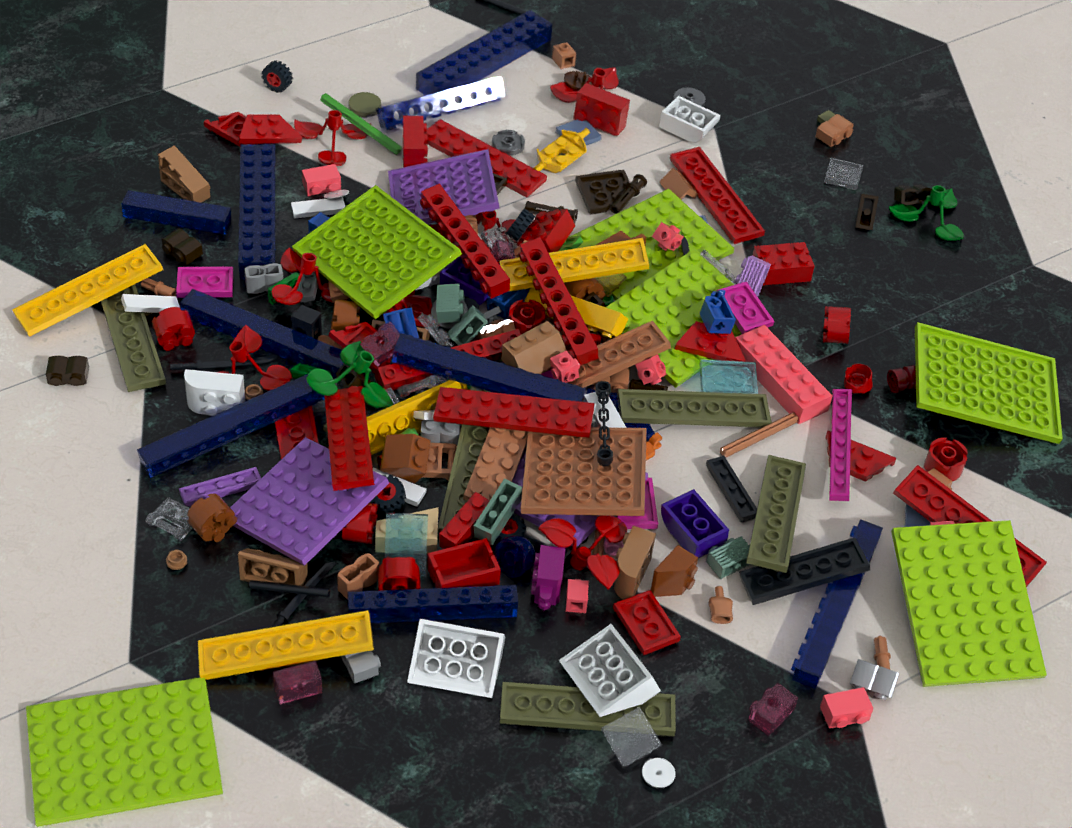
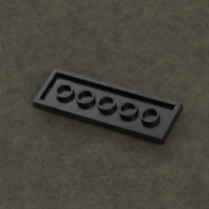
M854 537L790 556L787 573L756 566L739 571V575L752 605H756L870 571V564Z

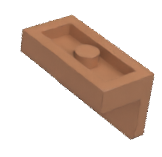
M672 168L660 180V184L665 190L670 189L681 200L686 195L693 199L697 196L694 188L682 173L675 168Z

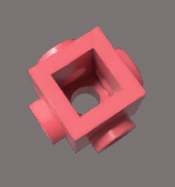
M663 222L660 223L652 235L659 242L658 246L665 251L667 249L675 251L680 246L684 236L679 233L680 229L672 224L669 226Z
M567 350L550 358L551 373L562 385L579 378V362L576 358L573 359Z
M658 354L635 364L638 370V377L644 385L648 383L655 385L662 381L661 378L667 375L665 365L660 360Z

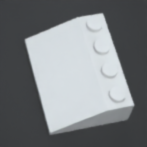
M420 619L407 683L493 698L505 635Z
M612 624L559 660L599 717L643 704L661 691L652 675Z

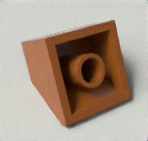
M416 434L386 435L380 471L416 483L426 474L431 440Z
M677 545L654 570L651 584L653 595L655 597L682 595L686 589L690 590L695 583L694 575L698 570L696 566L698 557Z

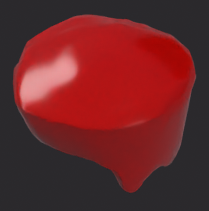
M860 363L847 367L844 378L845 389H852V393H866L870 391L873 386L872 370L870 367Z

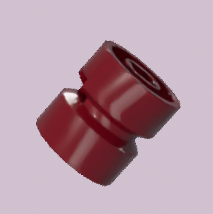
M916 365L891 369L887 372V383L893 393L916 388Z

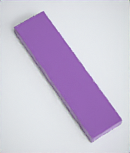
M257 467L179 488V493L186 508L192 506L201 497L203 499L208 498V494L214 493L224 497L249 490L261 479Z

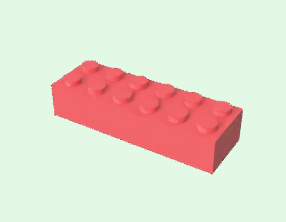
M766 325L735 337L746 360L744 366L789 414L793 412L798 416V424L829 411L832 395Z

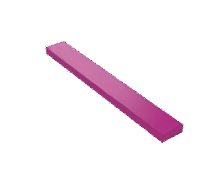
M833 389L829 501H849L852 389Z

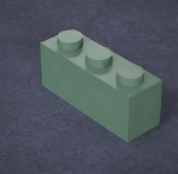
M504 478L474 524L475 538L479 540L487 538L489 545L492 546L522 500L521 486Z

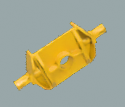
M585 128L580 133L561 130L562 135L540 152L538 148L536 149L539 164L533 167V169L538 171L547 169L553 173L564 170L587 152L583 138L590 134L589 129Z

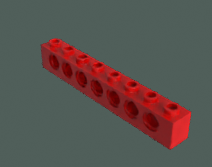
M439 183L421 191L420 204L422 208L426 209L430 219L436 222L439 232H443L445 238L460 249L462 253L460 257L465 268L470 269L473 279L480 283L483 293H487L490 299L510 291V278Z
M539 237L520 244L521 252L518 253L522 263L525 262L526 272L529 277L532 276L535 290L540 291L542 304L546 303L547 313L550 318L553 317L554 327L561 333L565 346L569 348L568 353L573 359H577L580 366L599 359L598 348L541 238Z
M519 329L379 367L377 368L375 379L386 392L499 361L502 358V344L521 334Z

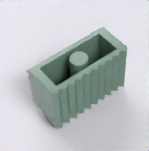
M459 283L437 285L436 314L438 323L460 322V315L464 314V305L461 303V301H464V290H460Z
M472 306L460 318V322H457L448 331L449 337L458 345L469 343L470 340L475 338V335H478L480 330H483L488 321L484 314L475 306Z
M742 536L736 539L730 538L724 545L712 547L708 551L706 562L718 577L723 579V577L725 578L733 572L735 573L751 565L746 563L750 545Z

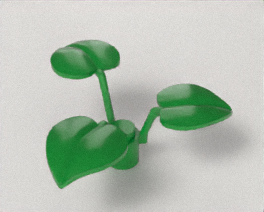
M933 186L931 195L927 196L919 210L912 205L905 204L889 206L890 212L896 218L903 221H915L919 218L918 214L922 212L930 201L931 205L940 206L941 227L936 228V235L944 240L951 241L964 238V234L959 227L953 224H944L943 208H954L957 206V199L952 188L946 190L943 186Z
M361 341L349 344L341 351L340 358L342 362L350 367L338 378L333 380L332 375L324 369H314L310 371L306 378L314 391L330 396L338 391L335 383L339 382L352 369L359 374L365 372V387L361 390V394L363 395L364 393L365 402L376 408H388L393 405L391 398L381 385L376 382L368 384V377L371 372L369 367L374 361V357L363 349Z

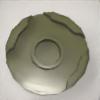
M369 92L356 93L349 99V108L359 117L375 116L381 110V99Z

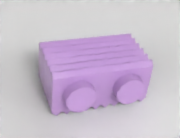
M748 256L743 260L741 264L743 270L741 275H737L734 284L747 282L758 297L771 264L755 256Z

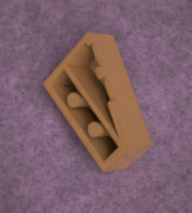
M175 145L158 154L161 182L194 207L210 198L209 183Z

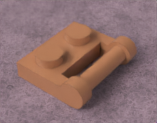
M430 443L426 474L423 477L445 478L449 481L457 445L451 443ZM442 453L448 454L447 469H441Z

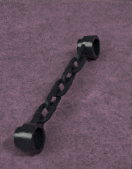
M600 381L595 385V393L598 396V402L602 404L598 417L603 422V426L599 428V438L603 440V445L600 446L597 452V461L601 466L607 467L613 462V452L610 450V446L606 444V440L610 438V429L606 426V422L609 420V410L605 408V404L608 403L609 395L611 394V385L609 382ZM606 411V419L605 416L601 418V412L604 415ZM602 429H603V432H606V430H607V437H606V434H603V437H602Z

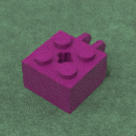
M541 545L540 553L535 554L531 594L535 595L534 603H538V607L542 610H547L551 605H556L560 601L565 548Z

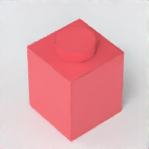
M568 579L565 612L586 613L589 581Z

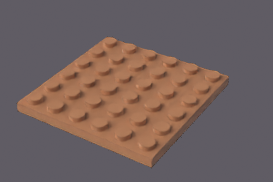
M591 427L590 438L528 431L521 514L644 516L646 428H609L610 438L606 440V444L610 446V450L613 452V462L607 467L601 466L597 461V452L600 446L603 445V440L599 438L600 427ZM602 429V437H603V434H606V437H607V430H606V432H603V429Z

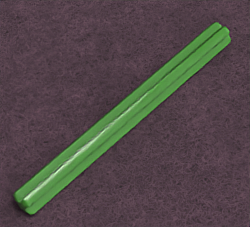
M327 93L321 96L320 101L332 110L340 111L343 118L396 155L401 152L402 147L340 102Z

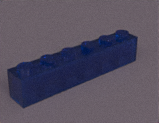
M130 190L127 191L121 203L122 214L125 218L225 235L232 221L231 207Z

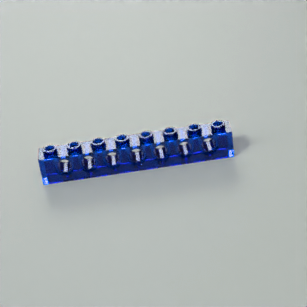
M494 77L376 108L380 128L391 130L395 129L397 124H402L403 126V116H411L409 113L411 107L414 110L413 116H423L425 121L428 116H432V118L440 117L443 112H447V114L455 113L458 108L462 110L470 109L471 105H485L488 100H491V103L501 100L500 97L506 95L502 78ZM485 88L488 90L487 96L484 94ZM470 92L474 95L472 100L469 98ZM455 96L459 98L458 104L454 101ZM440 100L444 102L443 108L439 105ZM426 103L429 106L428 112H426L424 109V105ZM395 111H397L399 114V118L397 120L394 118Z
M517 586L348 592V614L369 610L371 623L420 621V619L432 621L517 617Z

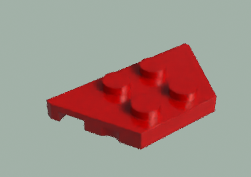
M234 112L229 115L219 116L218 120L213 122L209 120L204 121V127L252 154L256 151L258 143H238L246 116L242 113Z
M247 114L238 143H301L302 136L279 114Z
M698 321L689 328L675 345V350L744 366L746 361L732 331L730 334L708 333L704 323Z
M367 322L359 323L356 326H347L341 331H335L334 329L329 332L328 337L342 348L361 341L363 349L374 357V361L369 368L375 374L377 368L390 365L394 347L389 339Z
M828 430L826 433V440L828 443L827 452L829 455L830 467L831 431ZM851 440L850 476L866 482L873 475L883 472L885 467L893 466L897 458Z

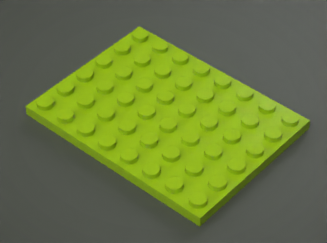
M376 185L292 246L294 252L301 258L304 253L316 255L315 266L319 267L318 272L375 320L462 255L458 247Z
M670 189L572 235L581 236L583 243L578 248L595 246L619 231H623L630 238L636 237L641 233L646 236L645 249L649 261V269L596 277L603 286L604 291L613 295L615 301L683 256L681 244L675 251L670 249L665 251L658 246L659 242L652 237L661 222L669 226L672 224L680 229L679 233L684 235L688 241L689 250L695 249L711 264L734 253V247Z
M693 249L606 306V308L618 311L628 318L622 334L650 321L657 325L671 344L670 349L658 354L666 368L665 372L667 375L663 377L672 386L677 388L715 361V359L676 350V343L696 321L703 323L700 310L706 296H711L713 291L734 284ZM734 324L732 328L734 336L742 335L736 324Z
M917 322L915 326L917 408L1056 444L1061 443L1063 438L1055 358Z
M1011 520L898 527L891 530L923 687L1037 679L1047 676Z
M194 678L26 706L36 827L223 794L205 678Z

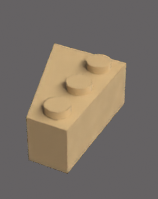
M439 507L376 521L375 552L428 554L437 551Z

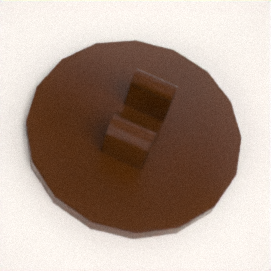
M570 71L564 75V81L569 87L580 90L591 76L586 74V72Z

